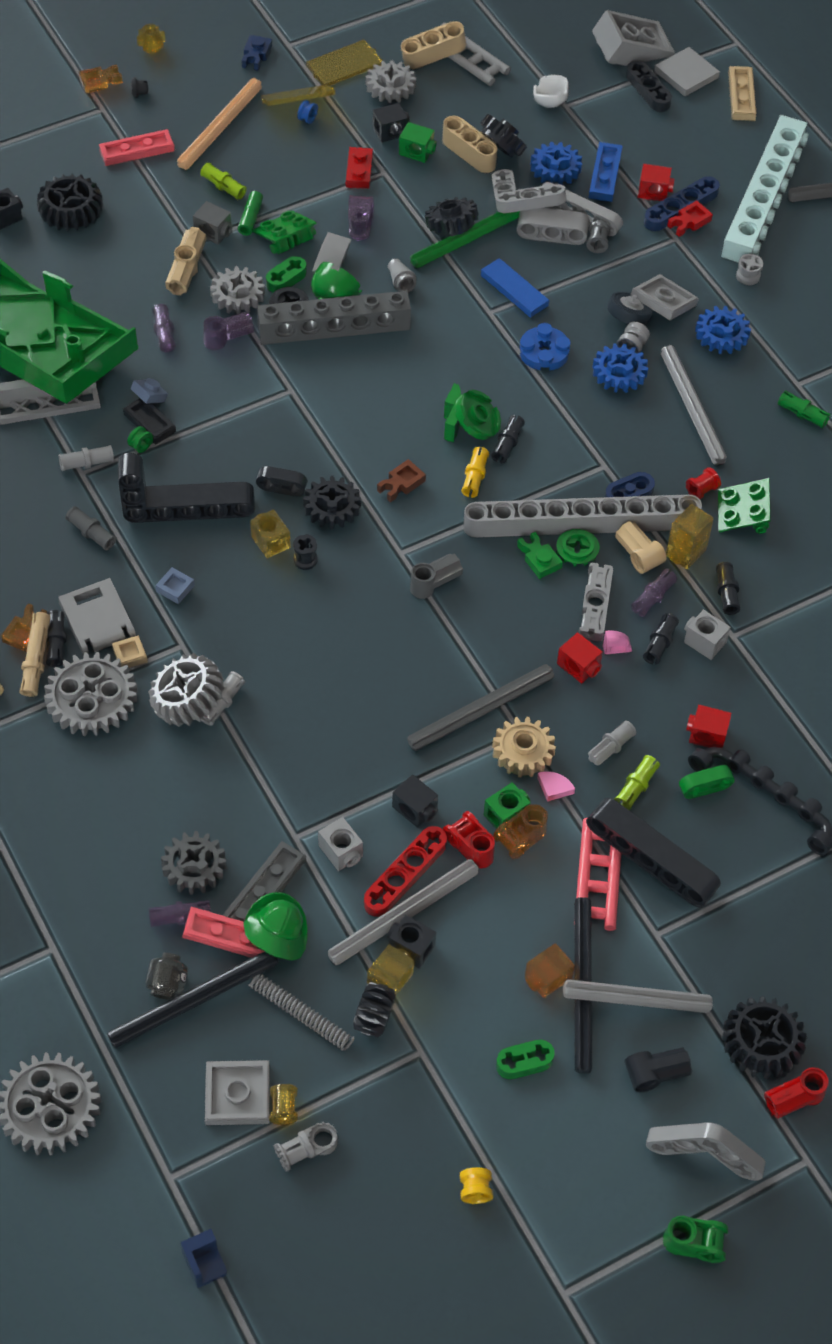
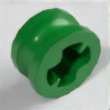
M143 426L136 427L130 433L127 443L138 453H142L152 444L153 434L146 431Z

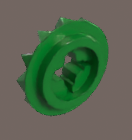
M571 529L560 535L556 544L557 555L563 558L564 563L571 562L574 567L577 564H583L586 567L588 562H594L600 548L597 538L592 533L582 529ZM580 542L581 550L575 553L574 548Z

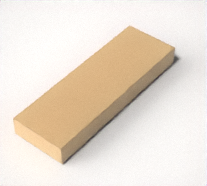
M730 66L728 74L732 120L755 121L756 104L752 67Z

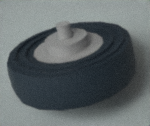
M627 292L612 294L607 309L613 317L626 324L631 322L647 324L653 310L637 299V295L630 296L631 293Z

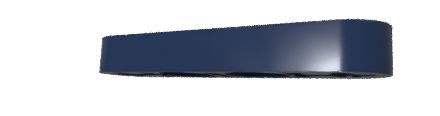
M703 177L648 208L644 216V226L651 231H659L667 227L668 219L678 216L679 210L695 202L685 199L687 196L696 198L702 205L714 200L718 196L719 181L714 177ZM673 206L678 208L679 210L670 211L667 209V207Z

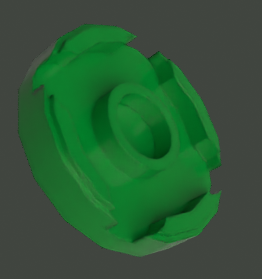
M472 389L460 395L456 400V416L462 428L469 435L476 439L486 440L493 437L500 430V412L497 407L494 408L490 403L492 400L489 396L481 391Z

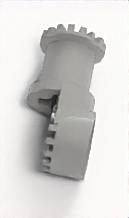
M328 1122L316 1123L310 1128L298 1132V1136L282 1145L279 1143L275 1144V1152L278 1158L282 1157L279 1161L285 1171L290 1170L291 1165L306 1157L312 1159L317 1155L331 1154L338 1144L337 1131ZM325 1131L332 1135V1141L329 1145L319 1146L314 1142V1138L319 1132Z

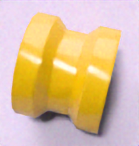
M480 1167L462 1170L460 1172V1182L463 1183L464 1189L461 1191V1200L469 1204H481L491 1201L493 1199V1190L489 1188V1182L492 1180V1172L489 1169Z

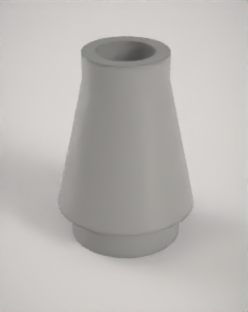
M399 259L391 260L388 263V269L394 288L397 291H412L416 286L415 273Z

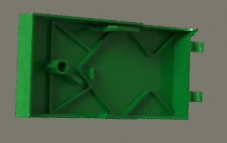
M0 259V367L67 404L139 349L135 327L128 330L72 300L70 289L74 286L69 284L66 279L47 271L42 272L46 289L44 291L29 283Z

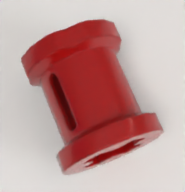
M710 467L704 469L700 476L689 478L686 481V489L689 495H694L699 499H702L708 491L717 490L721 487L719 475Z

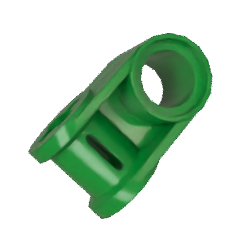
M676 1216L669 1222L664 1232L663 1244L672 1254L698 1258L711 1263H720L725 1261L726 1253L723 1251L724 1235L728 1234V1226L719 1221ZM673 1231H682L686 1235L687 1240L677 1239Z

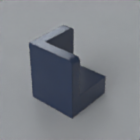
M212 1229L180 1242L183 1256L197 1288L227 1275V1269L218 1251Z

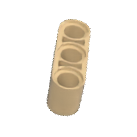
M456 21L405 39L401 43L404 65L410 66V69L420 68L457 54L466 48L464 27L460 22Z
M458 116L445 118L443 122V144L478 171L483 173L494 171L497 162V145Z

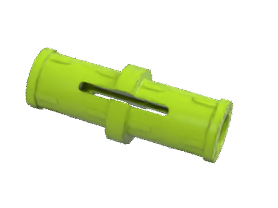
M206 163L202 167L200 175L214 183L218 190L226 191L237 200H241L245 196L246 186L234 180L231 174L222 172L211 163Z
M645 755L634 773H630L627 776V783L614 800L618 803L622 801L621 805L630 810L640 793L645 792L649 787L648 782L656 770L659 769L660 763L656 761L653 765L656 759L650 755Z

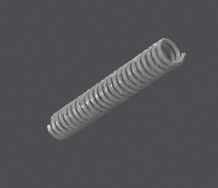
M258 974L248 984V986H251V989H255L256 992L258 991L263 997L270 999V1002H274L275 1005L278 1004L279 1008L282 1007V1010H286V1013H290L298 1021H301L303 1024L305 1023L314 1032L317 1031V1034H321V1037H325V1040L329 1039L330 1043L333 1042V1045H337V1048H341L342 1051L348 1049L353 1043L354 1036L347 1046L344 1047L350 1039V1034H347L342 1028L339 1029L338 1025L335 1026L330 1020L327 1021V1018H323V1015H319V1012L315 1013V1009L311 1010V1007H307V1004L303 1005V1001L295 1000V996L291 997V993L288 994L287 991L280 988V985L276 986V983H272V980L268 981V977L264 978V975L260 976Z

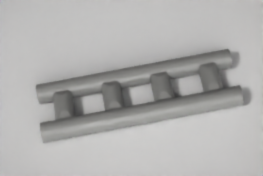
M466 36V48L464 50L468 49L475 55L469 59L463 57L460 54L461 52L449 56L451 60L489 86H492L495 82V78L492 77L499 71L504 75H508L511 71L508 65ZM484 60L491 66L486 70H482L476 64Z

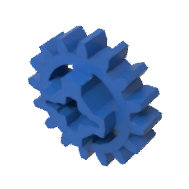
M550 142V146L541 144V150L535 148L534 154L531 155L530 170L534 172L535 178L541 177L542 183L550 181L553 184L558 182V184L563 185V181H566L570 184L572 178L578 179V174L581 173L582 156H578V150L571 151V145L564 147L562 142H559L558 145Z
M714 306L713 312L706 309L704 315H699L695 332H697L696 339H702L701 346L709 345V351L718 349V353L722 354L723 350H727L729 354H732L733 348L740 351L742 345H747L751 328H749L750 321L744 320V313L737 315V309L735 308L732 311H728L727 306H724L723 310H719L717 306Z
M614 343L612 349L604 346L603 352H597L596 358L593 360V376L597 377L598 384L605 383L604 389L607 390L610 387H614V392L617 393L619 388H622L627 393L628 387L636 390L638 384H644L648 373V360L643 359V352L635 353L636 347L627 349V345L623 344L622 348H618L617 344Z

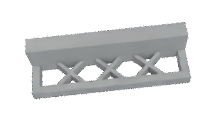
M24 379L0 383V409L8 407L16 409L12 414L1 415L0 413V425L101 408L96 382L69 403L61 406L52 404L57 398ZM81 395H93V400L82 402L78 400ZM32 403L41 405L37 410L27 408Z

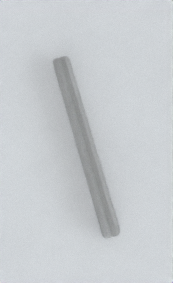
M664 346L661 356L714 465L724 464L727 458L725 451L674 346Z
M472 859L466 860L329 949V959L334 965H339L387 934L395 922L400 923L405 915L410 918L476 876L479 870L478 866Z

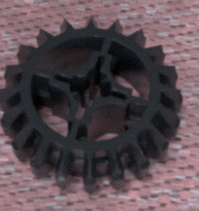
M73 173L70 176L62 174L61 178L53 176L52 182L46 181L45 186L40 187V191L37 194L38 212L43 222H47L49 227L55 226L57 230L65 228L67 232L70 228H75L78 231L79 227L87 228L88 223L95 224V219L100 218L103 207L102 193L97 183H93L91 178L85 179L82 174L78 177H75Z
M764 995L760 997L758 1003L750 997L746 1005L740 1002L737 1004L736 1010L729 1012L728 1020L723 1025L725 1032L722 1034V1041L726 1043L724 1047L725 1053H732L730 1058L731 1064L741 1063L740 1072L749 1068L752 1070V1078L758 1072H762L765 1080L769 1078L772 1072L778 1079L783 1071L789 1073L792 1071L793 1065L797 1066L800 1063L801 1055L806 1050V1045L803 1043L806 1042L807 1033L802 1032L804 1022L796 1021L798 1017L797 1012H787L789 1008L788 1003L780 1007L777 1005L776 998L772 999L771 1003H767ZM778 1027L784 1032L788 1043H786L784 1041V1037L779 1034L777 1030ZM740 1031L744 1033V1037L750 1041L751 1048H749L743 1041ZM770 1031L769 1037H767V1039H762V1041L758 1044L759 1039H761L762 1036H766L767 1033Z

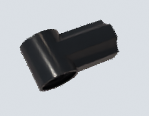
M684 1047L652 1055L649 1051L637 1052L627 1057L624 1061L635 1092L650 1091L659 1086L661 1082L690 1076L692 1073L691 1060Z

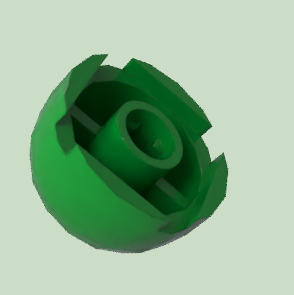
M322 262L312 277L311 289L317 300L358 296L362 293V290H358L361 285L350 273L343 268H340L339 271L331 268L334 264L330 262Z

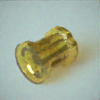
M291 1084L272 1086L270 1088V1097L273 1098V1112L269 1115L270 1122L277 1125L294 1124L298 1121V1113L295 1111L297 1087Z

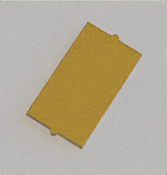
M363 39L306 61V66L311 70L314 78H317L324 87H328L373 69L374 64L381 66V61L383 60L377 55L376 49H372Z
M326 84L261 95V100L263 104L271 106L335 95V90Z

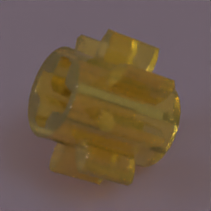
M146 24L142 29L138 30L137 45L143 46V51L156 53L160 48H164L165 32H159V26Z

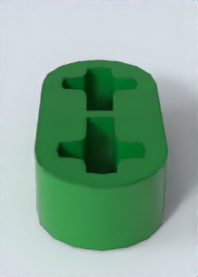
M294 256L271 269L266 274L267 289L274 293L278 289L292 287L304 279L307 274L306 261L301 257Z
M721 765L686 775L679 781V787L686 799H693L725 790L735 782V778L729 766Z
M542 1039L504 1048L498 1053L496 1070L505 1079H516L546 1071L553 1064L554 1048L548 1041ZM537 1050H540L541 1054H546L544 1061H540L539 1057H534ZM506 1058L516 1062L514 1069H510L509 1065H504Z

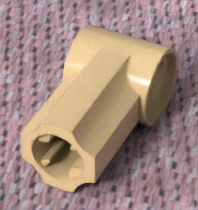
M628 521L616 531V539L630 554L631 562L639 573L643 574L666 562L667 556L662 545L658 541L651 542L635 522Z

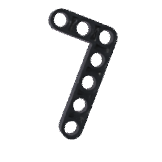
M125 453L118 459V483L123 517L129 522L243 518L251 516L255 512L254 487L248 482L146 486L143 459L140 455Z

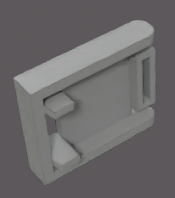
M110 578L58 597L61 609L83 655L85 652L89 654L88 646L85 643L87 641H90L93 651L96 652L112 646L114 642L124 640L125 635L122 628L126 629L130 638L136 636L134 627ZM97 594H100L101 596L99 598L82 603L80 605H77L76 603L78 601L87 599Z

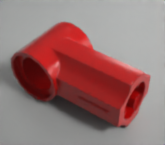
M807 1068L801 1076L766 1091L764 1097L771 1114L779 1119L807 1105L813 1106L822 1102L829 1082L826 1073L819 1068ZM812 1082L817 1084L820 1089L813 1091L808 1089L805 1084Z

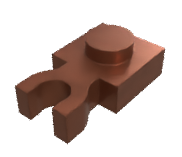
M408 459L389 472V479L382 480L377 484V491L381 494L384 490H391L387 493V500L391 503L397 498L399 492L403 491L407 495L426 481V474Z

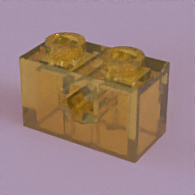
M691 504L672 523L666 556L675 564H679L688 570L707 550L714 517Z

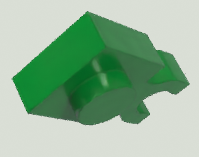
M536 532L530 535L531 544L526 543L523 538L518 539V548L523 553H526L525 562L539 579L562 569V560L548 543L543 546L540 544V539Z

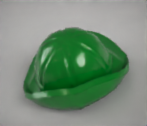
M281 892L266 894L253 903L244 920L246 938L254 946L274 957L290 961L301 958L307 944V921L300 903L289 894Z

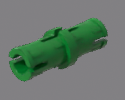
M787 390L779 398V406L797 414V418L809 420L822 429L831 417V413L812 404V401L808 399L803 400Z

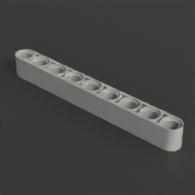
M694 495L473 502L465 507L463 529L471 537L530 536L533 532H536L537 535H560L571 529H582L590 533H616L624 523L631 521L632 523L635 522L643 532L690 530L698 525L702 503Z

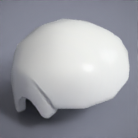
M561 75L542 77L539 86L534 85L533 95L535 101L546 108L558 107L563 104L569 95L567 78Z

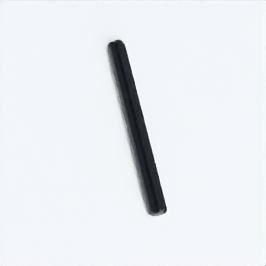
M579 897L575 899L574 903L575 980L592 982L591 900L587 897ZM575 999V1071L587 1074L592 1069V1001Z
M264 951L107 1033L112 1046L117 1048L276 966L278 959Z

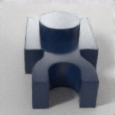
M250 35L244 47L242 68H247L249 63H254V70L259 71L260 60L266 61L272 48V39Z

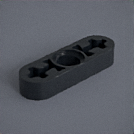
M642 61L630 62L626 77L654 111L665 112L669 110L672 95L646 63ZM646 84L653 85L654 88H647V87H644L643 85H646Z

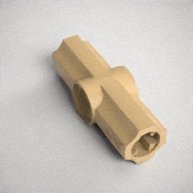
M191 227L189 230H185L180 246L176 247L174 251L175 259L165 284L166 289L174 295L181 296L183 293H186L192 277L198 272L197 263L206 242V234L200 228Z

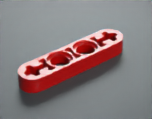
M430 826L424 829L364 894V908L369 915L380 917L391 910L442 855L447 844V835L442 828ZM429 838L431 840L438 838L439 844L434 842L428 847ZM416 855L421 857L424 862L420 866L415 867L409 865L407 859L410 856ZM397 875L401 876L405 882L399 887H394L388 883L390 877ZM384 889L386 893L383 896V904L376 903L372 905V898L378 900L383 895Z

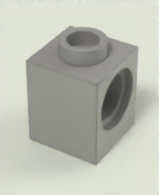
M703 609L697 617L692 616L685 625L686 636L684 643L712 660L727 643L731 627Z
M343 817L318 831V845L338 871L345 867L354 866L363 857V842ZM345 844L348 847L338 848L337 845Z

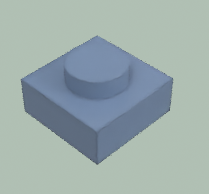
M151 378L134 380L130 388L146 404L165 402L168 395L160 387V383Z
M172 567L155 586L157 593L179 604L195 584L194 579Z

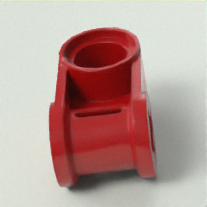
M464 812L461 819L452 825L448 824L443 827L447 835V841L467 860L472 859L478 868H486L493 863L495 852L494 837L479 823L478 819L471 812ZM478 848H484V849H486V850H484V851H479V850H477V849H478Z

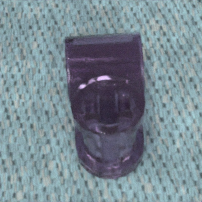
M350 195L348 204L349 236L355 240H364L369 237L371 232V223L374 217V196Z

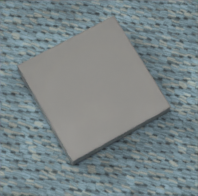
M690 47L656 64L654 70L684 96L719 78L720 71Z
M661 274L633 288L630 295H637V299L641 303L668 320H672L692 309L699 300L698 297Z
M269 1060L206 1062L205 1125L269 1124Z

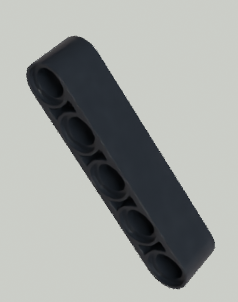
M604 798L586 820L587 826L593 833L695 907L703 908L721 886L719 877L713 871L611 798Z

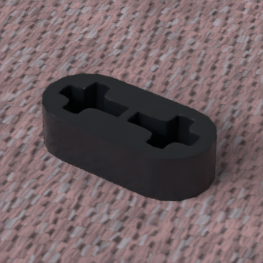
M271 466L260 468L256 479L257 486L264 491L296 497L304 494L308 482L307 477L300 472Z

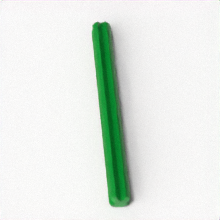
M520 211L511 213L497 212L475 223L469 231L463 234L446 237L410 256V263L414 268H420L519 218Z

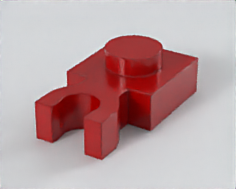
M696 200L679 210L678 216L668 219L667 227L671 229L674 226H678L676 235L680 237L685 234L688 228L695 231L711 222L713 214Z

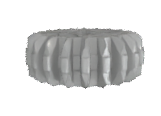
M193 653L189 657L183 654L180 660L173 658L169 666L163 665L164 670L156 673L157 679L150 682L152 689L148 691L150 695L149 702L157 716L169 725L174 723L178 727L183 723L190 726L193 720L200 722L201 716L204 714L210 716L209 710L218 707L216 700L223 698L221 691L225 688L222 673L216 664L203 655L197 656Z

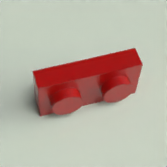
M349 147L346 173L347 188L370 189L373 148Z

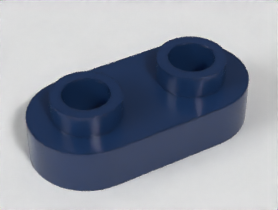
M636 472L610 483L606 488L605 497L651 496L654 491L655 480L648 473Z

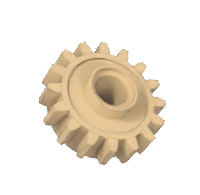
M515 717L514 724L512 725L505 721L503 729L498 728L496 730V737L493 738V757L499 758L498 766L507 769L508 774L514 773L518 777H522V775L533 777L534 773L538 771L544 772L545 765L550 766L552 764V757L555 755L556 746H554L555 737L549 736L550 728L545 727L541 729L540 720L534 724L530 723V717H526L525 722H520L519 718Z

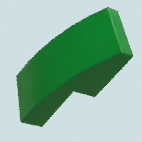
M456 383L453 384L444 406V418L447 419L445 422L444 440L453 443L460 425L456 416L455 405L456 400L461 395L459 384Z

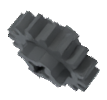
M198 831L194 832L193 837H188L186 832L182 833L183 840L181 841L172 838L173 847L165 846L166 856H161V863L164 866L162 867L163 876L168 878V884L172 886L177 883L178 892H182L185 887L189 888L190 895H193L195 888H199L202 893H205L206 885L215 888V878L223 879V869L227 867L226 859H224L225 850L220 848L219 840L210 842V834L208 833L203 838H200ZM179 857L180 860L177 861V866L174 867L175 860ZM213 858L214 862L210 869L208 865L211 864V859Z

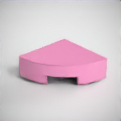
M605 631L603 642L604 654L632 652L629 637L619 631Z
M555 772L538 773L537 778L547 802L575 793L573 784L566 777Z

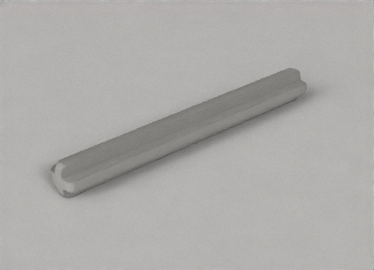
M566 980L563 985V996L570 999L709 1013L713 1007L712 996L706 994L577 980Z

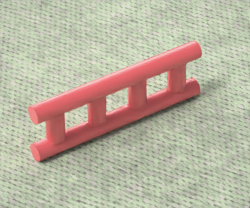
M584 818L576 898H588L589 892L606 893V908L591 906V919L605 920L604 929L614 931L616 930L621 853L610 845L609 856L592 854L593 840H604L589 829L586 823L587 818ZM591 866L608 867V881L590 880Z

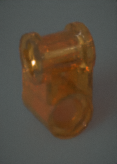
M536 804L525 807V809L496 829L493 834L495 842H500L509 851V856L512 859L519 858L546 835L547 811L542 806ZM530 821H538L540 824H538V825H531V824L528 823V822H530Z

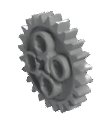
M85 652L81 660L76 655H73V663L71 664L63 660L64 668L55 667V676H48L49 684L44 686L46 693L44 699L48 714H52L54 723L60 721L61 729H65L70 725L71 734L81 729L83 736H86L88 730H92L94 735L97 736L100 728L109 733V725L112 724L117 728L120 727L119 718L128 720L127 712H134L133 703L137 702V685L134 674L129 673L128 665L121 667L119 658L111 662L110 654H107L104 659H100L99 652L95 653L94 658H89L88 653Z
M45 1053L43 1061L39 1062L33 1055L31 1058L32 1065L28 1066L21 1061L20 1067L22 1071L18 1073L15 1070H10L12 1081L2 1080L1 1082L6 1091H0V1125H5L3 1127L5 1136L12 1135L11 1141L13 1145L22 1141V1148L25 1152L33 1145L36 1155L41 1153L43 1147H47L49 1155H53L55 1146H59L64 1153L66 1152L67 1142L70 1141L74 1146H78L76 1138L78 1134L86 1138L88 1137L85 1126H96L95 1119L92 1116L100 1115L99 1106L95 1105L101 1102L100 1094L96 1093L99 1090L97 1082H92L94 1079L92 1071L85 1072L86 1069L83 1062L75 1066L73 1056H70L66 1062H63L61 1053H58L54 1060H50L48 1053ZM41 1080L49 1081L45 1087H35L36 1083ZM25 1092H29V1093H31L32 1095H28V1094L23 1095V1094H24ZM68 1092L78 1093L73 1099L67 1100L63 1098ZM26 1107L34 1108L33 1112L29 1115H20L22 1109ZM65 1111H66V1112H74V1114H73V1115H69V1114L65 1113ZM54 1119L63 1121L58 1127L52 1128L48 1126Z

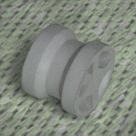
M755 254L743 255L739 259L736 278L744 285L757 284L760 281L763 260Z

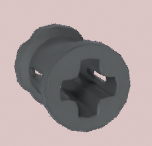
M602 220L591 222L588 230L590 237L587 240L586 246L593 253H603L608 249L609 242L607 236L610 234V226Z

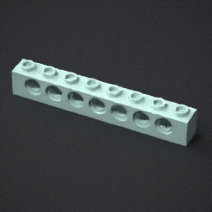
M780 115L726 235L721 257L739 262V259L745 254H755L758 256L761 248L759 241L765 240L768 232V226L766 225L772 224L775 216V210L773 209L779 208L782 199L780 193L786 192L789 183L787 177L792 178L796 166L794 161L799 162L802 148L800 147L806 146L809 133L805 132L807 122Z

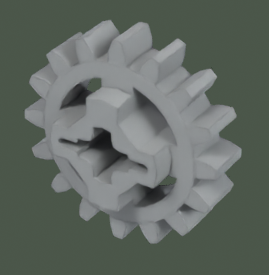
M393 60L389 64L381 61V66L374 64L373 70H368V75H366L367 92H372L373 98L379 96L380 102L384 99H387L388 103H391L394 99L397 102H401V97L408 99L409 94H414V88H416L415 72L410 71V66L402 67L403 62H399L396 65Z
M235 266L234 271L225 268V274L218 272L217 279L212 278L210 292L213 304L218 303V309L221 310L226 307L227 313L236 310V313L240 314L243 309L249 313L251 306L257 308L258 302H263L265 288L263 278L257 277L256 271L248 273L247 267L240 271L238 266Z

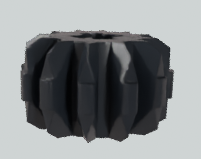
M369 983L365 987L353 1022L354 1029L367 1036L377 1038L384 1033L396 998L395 990L381 983Z

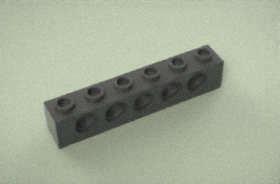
M398 291L257 305L261 345L410 330L411 307L408 292Z

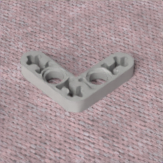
M502 169L492 174L496 208L500 213L557 206L566 201V191L563 185L553 184L516 190L514 175L511 170Z
M697 1123L653 1127L649 1130L646 1147L657 1154L674 1155L708 1152L742 1178L756 1181L763 1178L766 1161L730 1131L718 1124Z

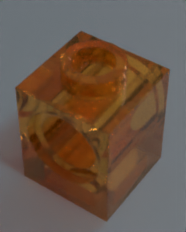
M555 943L527 962L525 980L534 992L538 991L545 998L564 985L566 980L573 978L575 965Z

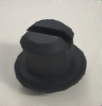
M136 77L131 80L132 95L135 98L139 94L148 93V81L137 80Z

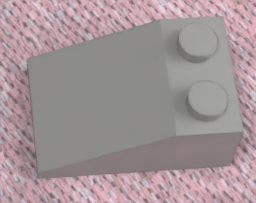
M606 10L592 30L598 45L605 55V59L611 64L627 66L632 61L647 62L671 57L675 54L658 21Z

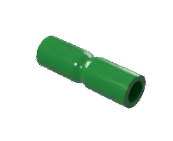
M258 191L250 192L238 225V232L245 236L252 233L263 201V195Z

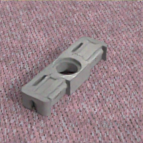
M591 563L588 569L589 578L585 589L582 608L583 617L581 627H579V634L587 640L602 641L613 567L604 565V568H602L597 563ZM599 598L603 601V604L594 606L588 600Z

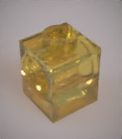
M274 509L267 513L259 514L250 520L251 537L267 559L291 548L290 531Z
M389 944L368 969L367 984L371 982L381 983L395 990L397 995L413 975L414 960L407 951L401 948L396 949Z

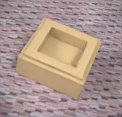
M139 635L112 643L116 659L119 658L121 661V667L128 665L131 668L148 662Z

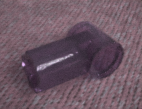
M244 312L224 319L219 316L206 318L203 323L204 345L208 349L219 350L226 345V341L253 333L254 325L248 312Z

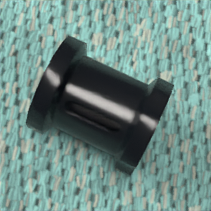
M308 534L299 535L293 541L295 551L294 564L299 569L309 570L315 567L318 562L316 539Z

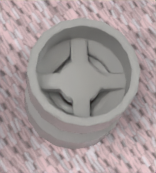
M631 322L624 330V334L618 339L617 346L622 348V345L626 344L627 349L636 347L635 353H640L643 345L650 338V332L642 323Z

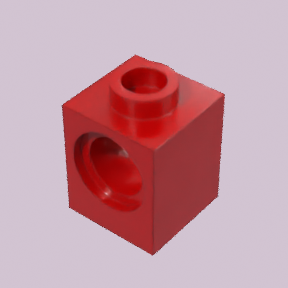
M643 164L638 198L656 201L666 199L667 193L673 192L675 178H670L672 168Z
M577 632L559 648L557 665L582 684L587 678L595 677L601 670L603 651Z
M698 704L696 715L690 714L686 731L691 732L689 743L708 748H723L732 713Z

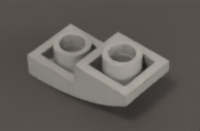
M328 232L314 264L313 275L322 262L333 263L334 265L331 268L339 271L342 263L345 261L351 239Z

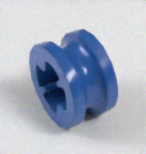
M304 100L298 109V119L301 121L305 120L306 123L311 124L316 118L318 105L316 103L310 104L309 100Z

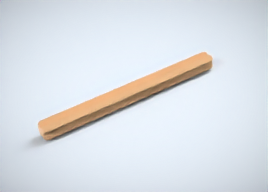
M252 78L177 160L180 168L188 170L261 90L260 80Z

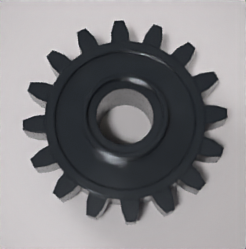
M487 114L480 122L483 127L480 132L493 141L497 148L507 156L512 158L516 154L520 157L526 150L527 145L517 136L519 131L505 119L499 122L495 117Z
M455 197L454 199L447 198L443 202H436V206H429V210L425 211L426 226L430 231H434L439 236L450 237L463 234L474 226L475 220H478L477 204L473 200L467 201L466 197L461 200Z

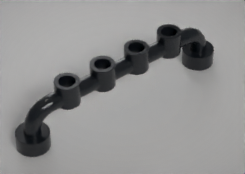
M710 747L705 750L698 748L688 757L689 765L696 772L711 768L714 763L713 758L723 760L732 772L736 774L741 772L748 777L755 788L767 790L774 795L775 800L780 805H789L798 811V815L802 820L814 822L821 828V830H815L807 839V844L814 853L823 856L832 848V825L820 813L822 810L821 803L814 798H809L804 802L796 797L798 789L791 782H784L782 786L772 780L774 773L769 767L763 765L756 770L749 765L751 758L744 750H737L733 754L722 747Z

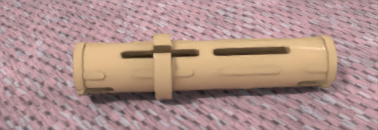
M36 612L32 615L27 654L21 666L23 677L19 693L24 696L34 697L38 695L39 680L45 667L43 656L51 616L47 613Z

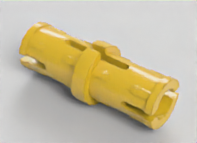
M480 447L473 449L470 464L466 466V479L461 490L462 494L466 497H469L471 489L473 490L471 498L478 496L481 480L485 478V465L489 457V451L482 447L480 455H478Z

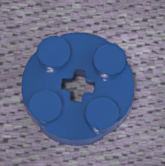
M541 323L538 327L528 330L521 337L520 357L527 366L535 370H541V367H549V370H555L567 362L571 342L560 330L552 328L548 323ZM545 346L548 347L550 350H540V347Z

